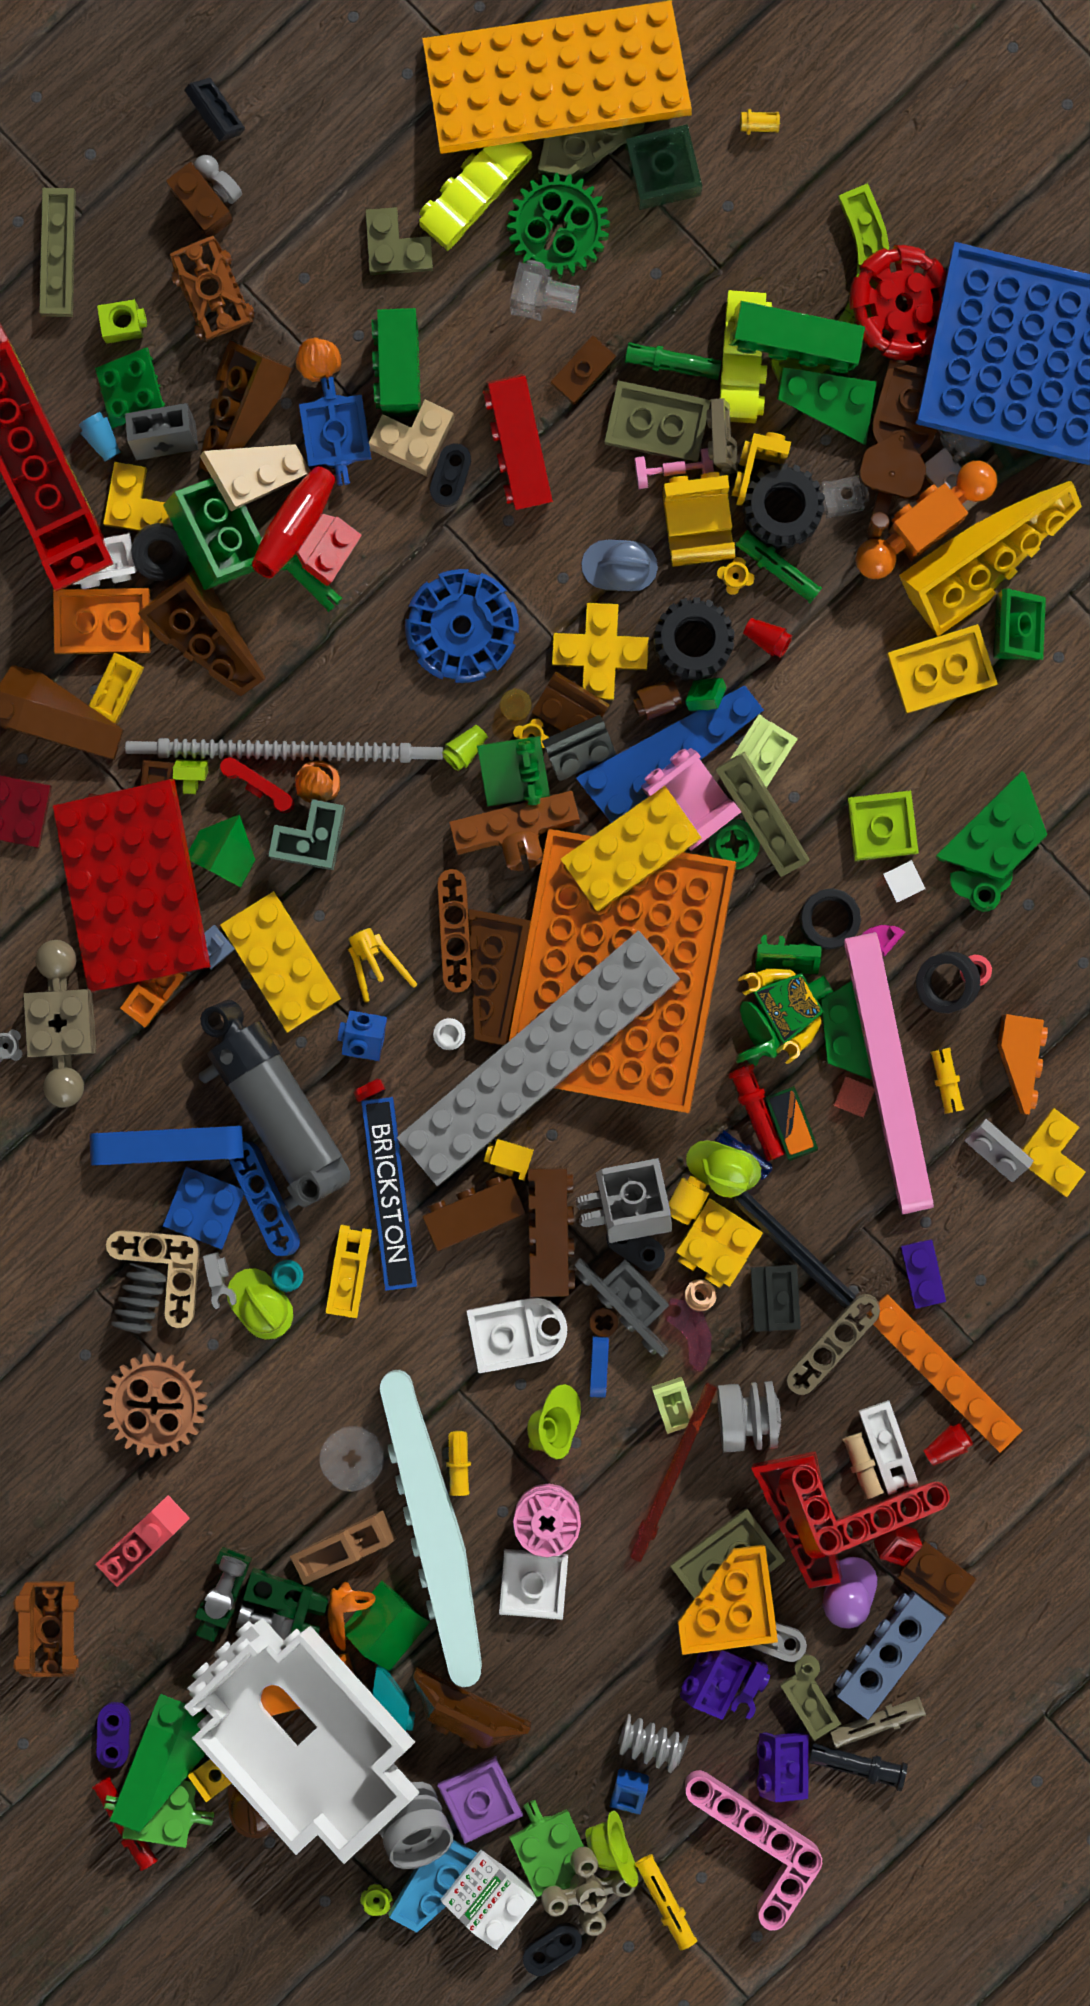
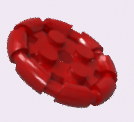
M894 245L891 250L882 248L870 255L859 267L861 272L858 277L853 278L849 296L850 310L853 309L856 320L853 323L865 326L864 342L870 348L876 347L879 349L881 355L887 358L906 361L912 360L913 356L917 355L924 357L930 354L935 327L932 329L926 324L931 320L937 321L947 271L936 258L930 259L925 255V251L909 245ZM895 262L897 271L891 273L890 264ZM917 265L924 270L922 274L913 273ZM871 278L878 282L875 290L869 284ZM937 288L940 300L933 302L931 290ZM898 295L904 296L908 302L905 312L900 311L896 307L895 301ZM868 305H870L871 313L873 316L869 318L865 307ZM883 328L891 332L888 339L882 336ZM912 334L914 343L911 344L907 340L906 335Z

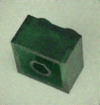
M688 124L626 139L625 152L639 210L701 196L702 182Z

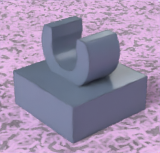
M213 925L204 933L211 970L235 950L234 946L216 925Z

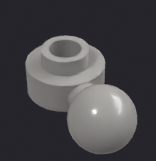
M202 155L195 160L194 166L206 181L210 180L212 182L213 191L223 203L227 201L233 204L242 196V191L237 183L226 172L218 171L219 166L215 158L210 155Z

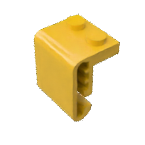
M708 472L701 474V479L688 480V476L670 478V483H665L663 487V503L672 567L735 559V544L732 540V522L728 500V475L720 476V472Z

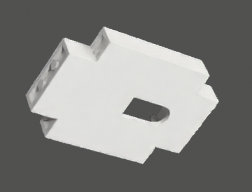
M264 1618L255 1624L248 1621L235 1633L238 1639L232 1645L226 1642L215 1652L214 1656L217 1660L211 1666L206 1662L192 1675L196 1680L187 1689L190 1691L189 1694L193 1699L184 1707L192 1716L204 1708L209 1712L197 1724L201 1730L192 1739L295 1855L318 1835L342 1863L345 1864L420 1793L394 1764L415 1741L311 1626L303 1632L296 1629L283 1641ZM270 1685L281 1687L317 1726L298 1746L264 1709L261 1703V1694L265 1687Z

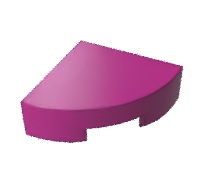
M877 925L876 927L869 928L861 935L876 932L882 955L886 956L905 931L896 926Z

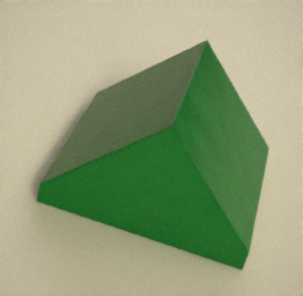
M1008 588L1001 589L996 595L994 658L1043 660L1046 597Z
M381 1580L371 1592L376 1596L373 1605L367 1609L356 1611L346 1622L344 1628L345 1636L364 1657L390 1671L430 1623V1620Z

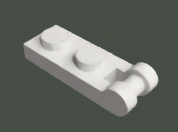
M887 1400L859 1410L887 1494L897 1493V1489L907 1485L909 1488L917 1486L918 1481L890 1401ZM901 1466L903 1474L892 1477L890 1469Z

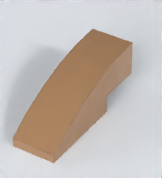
M382 1510L294 1553L290 1558L305 1585L390 1545L397 1538Z

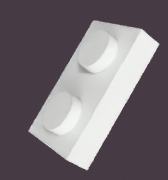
M130 533L104 538L114 564L73 583V585L81 584L82 589L100 586L99 580L112 578L113 583L131 580V574L136 573L138 570L132 560Z

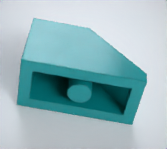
M377 1665L372 1695L405 1731H413L415 1712L409 1711L411 1701L388 1670Z

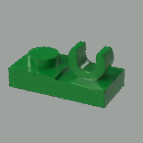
M763 935L761 943L757 945L755 970L762 971L768 968L791 969L795 973L818 974L821 962V946H812L805 943L787 946L785 945L784 936H779L778 945H771L767 943V935Z

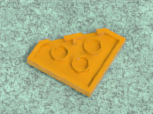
M765 1545L732 1549L679 1618L678 1627L682 1655L778 1642Z

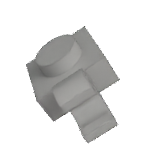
M219 1252L204 1255L203 1260L208 1282L212 1290L211 1301L215 1309L220 1308L219 1296L221 1294L228 1295L231 1305H235L237 1302L235 1292L225 1286L224 1277L229 1276L225 1257L220 1258Z

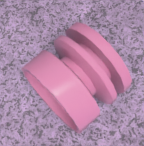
M550 1483L533 1486L523 1493L516 1504L513 1519L515 1536L522 1547L533 1555L552 1557L564 1553L572 1547L579 1535L581 1518L578 1503L573 1495L562 1486ZM543 1515L546 1518L553 1516L554 1527L545 1526L541 1528L540 1517Z

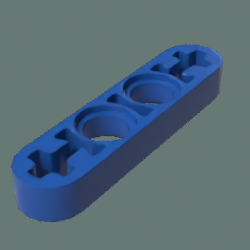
M243 1141V1150H249L250 1153L246 1157L247 1161H241L240 1158L229 1159L237 1180L270 1251L276 1256L294 1254L300 1245L298 1232L260 1149L253 1142ZM250 1166H257V1170L245 1173V1170H249ZM255 1175L261 1176L264 1180V1188L260 1193L254 1192L251 1188V1180ZM268 1204H273L277 1209V1217L273 1222H269L264 1216V1209ZM283 1223V1227L278 1228V1230H271V1227H276ZM281 1236H288L289 1238L286 1247H280L278 1244L282 1240Z

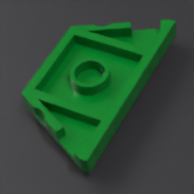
M1021 771L935 858L944 863L946 861L962 866L963 869L974 873H983L987 877L1002 881L1047 836L1026 774Z
M851 980L820 1000L824 1011L822 1013L826 1061L827 1064L872 1080Z

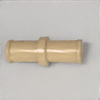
M862 1432L843 1438L842 1440L845 1443L853 1465L850 1467L851 1471L857 1475L864 1499H870L883 1494L884 1491L873 1467L876 1465L874 1458L870 1459Z

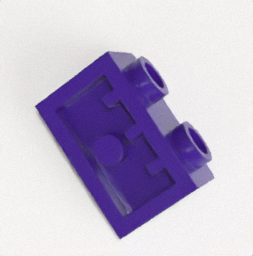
M725 1649L698 1653L696 1663L689 1677L685 1679L682 1685L680 1697L693 1708L723 1720L751 1662Z
M767 1732L759 1734V1743L757 1745V1755L759 1758L757 1787L760 1797L773 1802L808 1799V1734L773 1735Z

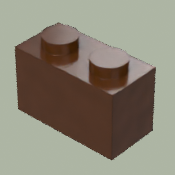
M191 161L166 180L170 192L206 238L216 235L233 222L230 211Z

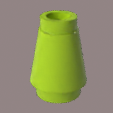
M474 725L445 744L446 749L442 752L443 758L457 771H460L463 767L467 768L478 753L477 745H483L488 739L487 734L479 726Z

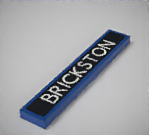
M394 1098L361 1101L385 1291L417 1287L400 1145L397 1139L398 1129Z

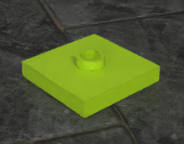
M911 790L847 798L854 861L919 854Z

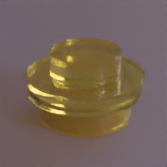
M520 689L507 691L500 701L501 712L507 719L512 721H520L526 718L532 708L529 695Z

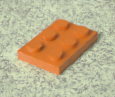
M53 589L54 653H151L150 628L138 614L140 610L150 603V589H61L57 592Z

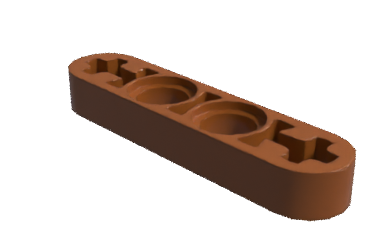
M449 869L441 873L438 878L443 981L448 990L461 993L469 988L472 981L467 883L460 871ZM449 875H455V879L461 881V886H457L455 890L456 897L463 896V902L449 901L443 903V897L450 898L449 888L443 887V881H448ZM457 906L463 911V919L458 924H450L445 920V912L449 907ZM452 938H460L465 944V950L459 956H452L447 952V943ZM466 959L467 965H460L461 975H466L467 980L461 982V987L456 988L454 982H449L448 980L449 976L454 975V965L447 967V960L460 961Z

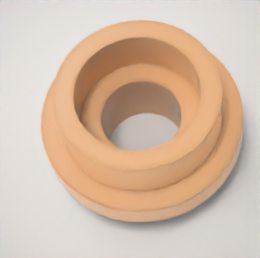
M694 1280L685 1289V1301L693 1310L706 1311L716 1301L715 1288L706 1280ZM695 1292H701L704 1295V1300H697Z

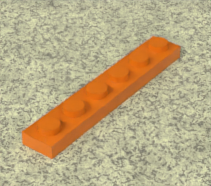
M888 1294L883 1296L878 1301L880 1313L873 1325L1001 1453L1023 1430ZM871 1309L866 1313L869 1316L873 1315Z

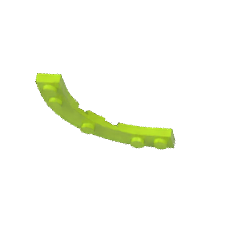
M868 183L838 196V201L855 242L857 253L856 277L861 272L859 267L870 255L882 248L889 250L886 228ZM871 278L869 284L875 290L878 282ZM848 303L838 321L854 324L853 322L856 321L853 309L850 310ZM870 305L865 306L868 318L873 317ZM789 357L786 360L772 359L770 362L778 382L782 367L823 374L830 370V366L818 364L815 367L799 364V359Z

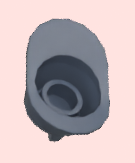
M627 540L598 541L587 549L581 563L582 572L587 581L594 587L604 590L640 591L652 583L658 570L657 559L650 548L645 544Z

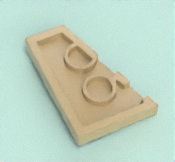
M296 444L203 451L200 455L231 511L303 479L311 471Z

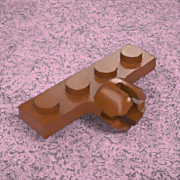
M572 791L540 798V804L528 805V802L449 822L458 855L491 846H500L503 850L507 867L513 871H524L521 860L522 855L527 856L530 869L542 862L543 854L539 836L548 832V829L557 830L581 824Z

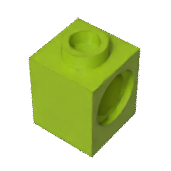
M135 299L97 306L101 333L106 344L144 338L142 328L147 327L144 308L139 309ZM129 315L131 316V322L127 327H117L116 320L118 317Z

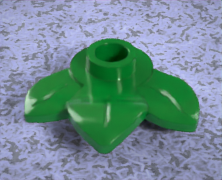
M964 869V872L956 871L950 873V883L954 892L961 897L969 899L974 909L988 912L997 907L1001 898L1000 893L1011 885L1013 871L1002 881L987 877L983 873H974ZM985 890L989 893L990 898L987 902H982L979 899L980 891Z

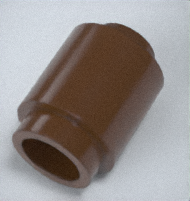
M663 680L636 691L637 698L632 700L638 716H645L647 721L674 711L677 705L682 704L680 694L673 680L667 683Z

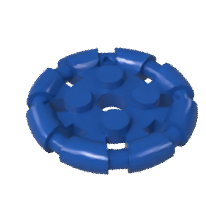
M469 569L445 571L438 574V578L428 583L426 581L411 599L408 606L411 608L409 618L405 619L407 644L410 651L414 650L418 656L417 662L435 677L442 680L444 677L455 679V683L479 681L486 678L485 675L496 669L498 671L512 655L516 646L513 644L515 634L519 633L518 612L515 603L510 602L506 596L507 590L489 575L482 572L480 575L469 573ZM466 585L477 587L475 597L463 594ZM446 588L450 596L439 601L436 594ZM495 600L500 609L491 614L486 604ZM425 611L433 613L430 624L421 622L422 614ZM459 617H465L471 622V628L465 634H458L453 629V622ZM494 628L503 630L501 640L492 638ZM433 638L438 647L429 652L424 643ZM484 650L488 658L478 664L474 655ZM449 655L453 658H460L458 667L447 665Z

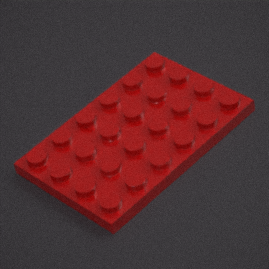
M164 780L53 805L88 989L91 992L210 968L211 965L175 780Z

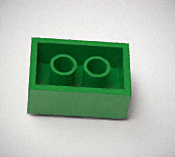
M416 308L377 309V319H372V339H374V346H378L379 350L373 351V371H375V377H379L380 383H374L376 409H381L382 414L390 418L417 417L421 408L419 334Z
M212 478L175 491L163 504L204 590L255 571L252 567V561L262 538L246 505L231 511Z

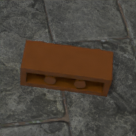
M502 1174L486 1181L487 1188L475 1192L472 1187L456 1194L458 1200L446 1205L445 1201L442 1200L428 1206L427 1210L429 1213L423 1215V1219L437 1251L526 1214L512 1178L505 1180Z

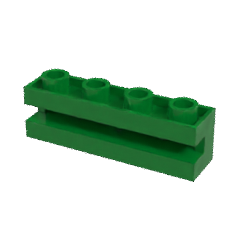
M741 301L735 308L733 318L735 326L730 335L729 345L736 346L739 352L755 354L756 351L768 353L769 358L775 360H786L787 357L799 359V364L810 367L823 364L830 366L829 369L838 373H848V370L852 371L859 364L865 326Z

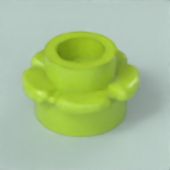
M373 1884L368 1887L367 1891H363L361 1904L368 1915H384L390 1910L392 1895L388 1889H383L379 1884ZM375 1897L379 1898L380 1901L378 1903L373 1901Z

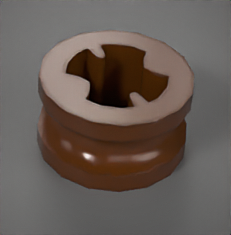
M603 1307L596 1309L590 1317L591 1330L600 1337L612 1335L618 1327V1319L614 1311ZM606 1314H609L612 1317V1320H609L610 1323H613L610 1329L605 1327L602 1330L597 1329L595 1326L598 1324L595 1321L598 1315L604 1317Z

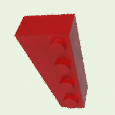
M519 374L486 382L488 390L483 391L487 410L492 409L495 422L490 423L493 441L500 442L502 453L497 454L500 473H507L509 482L508 485H503L507 504L513 503L515 510L553 502L526 375Z

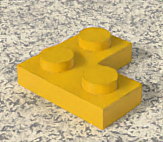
M114 462L103 523L105 526L139 532L151 524L170 523V518L163 506L165 502L142 499L147 473L146 467Z
M1052 1108L1021 1150L1034 1160L1029 1170L1063 1196L1068 1197L1086 1173V1171L1061 1153L1079 1129V1126L1055 1108Z

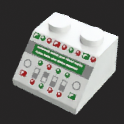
M480 1850L440 1900L473 1934L497 1950L537 1899L527 1882Z

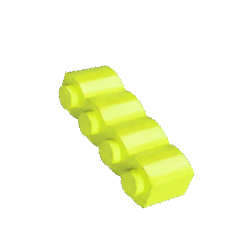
M521 142L484 147L477 155L474 153L469 155L461 166L463 172L456 179L450 177L440 189L442 195L435 202L432 200L428 201L420 210V227L449 251L465 234L468 228L485 212L488 206L504 191L508 184L523 170L531 160L532 152Z
M728 290L719 399L724 398L730 404V422L756 423L757 415L763 416L765 396H759L760 384H766L767 365H761L762 353L765 352L756 351L755 354L742 353L737 351L736 346L729 345V341L735 326V320H733L735 308L741 301L772 307V302H766V293Z

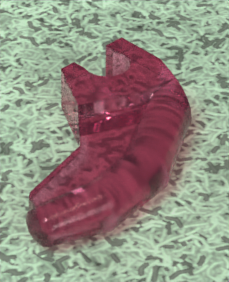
M670 1298L669 1304L678 1305L681 1308V1312L676 1317L667 1315L666 1320L688 1340L689 1362L693 1365L695 1371L701 1372L711 1357L712 1335L703 1311L693 1310L685 1300Z

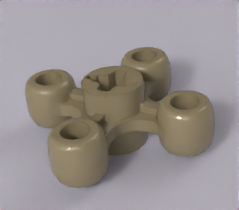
M579 1847L572 1852L570 1857L571 1865L576 1873L570 1881V1888L561 1889L558 1886H549L543 1891L541 1902L545 1911L551 1916H560L566 1912L568 1906L579 1905L582 1909L579 1914V1922L583 1931L590 1936H597L606 1928V1919L601 1910L607 1901L606 1895L616 1894L619 1897H627L634 1892L636 1887L631 1888L628 1886L619 1871H611L607 1878H598L595 1874L598 1868V1861L594 1852L588 1847Z

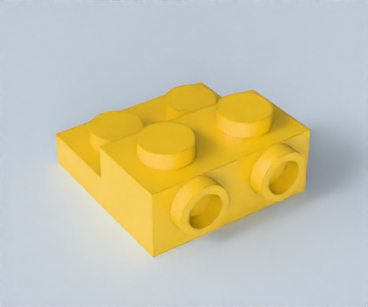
M709 1198L675 1252L681 1255L678 1262L692 1271L697 1266L706 1271L705 1279L715 1286L721 1288L723 1284H726L730 1287L763 1232Z

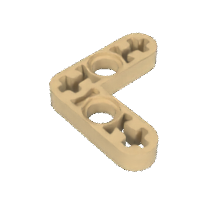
M124 1230L111 1234L107 1239L106 1248L109 1255L118 1260L168 1263L165 1319L169 1325L175 1328H183L189 1325L195 1315L200 1254L197 1240L186 1235ZM120 1236H123L126 1243H136L135 1236L141 1237L138 1244L139 1256H134L136 1249L131 1248L124 1249L123 1254H119L118 1248L113 1247V1242L118 1241ZM154 1238L160 1241L162 1250L158 1256L152 1257L146 1254L144 1245L148 1239ZM167 1239H172L171 1246L176 1247L181 1246L183 1241H187L188 1247L193 1248V1253L188 1254L186 1259H183L180 1252H170L171 1259L165 1258L168 1251ZM183 1272L189 1275L191 1285L186 1291H180L175 1288L173 1280L176 1274ZM172 1294L177 1296L190 1295V1301L183 1300L182 1308L184 1311H188V1317L182 1318L181 1322H177L176 1316L171 1315V1310H175L178 1307V1299L172 1300Z

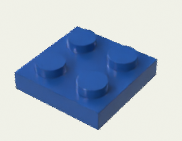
M186 1167L163 1227L223 1249L244 1197L242 1188Z

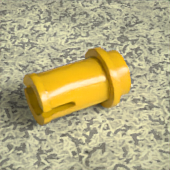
M747 109V112H741L740 131L746 132V135H750L751 132H779V112H751V109Z

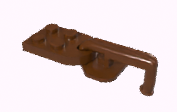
M892 360L889 361L871 426L872 439L875 445L865 451L859 472L861 482L866 487L878 491L867 531L868 540L873 538L880 539L884 529L888 527L889 518L887 514L892 495L901 498H911L919 493L926 473V465L921 456L930 448L937 431L934 428L915 424L926 370Z

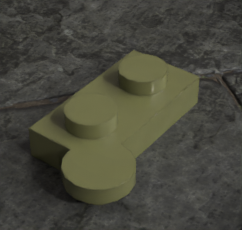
M805 1654L794 1664L796 1674L780 1683V1686L815 1741L841 1725V1722L814 1680L820 1672L818 1660L812 1655Z

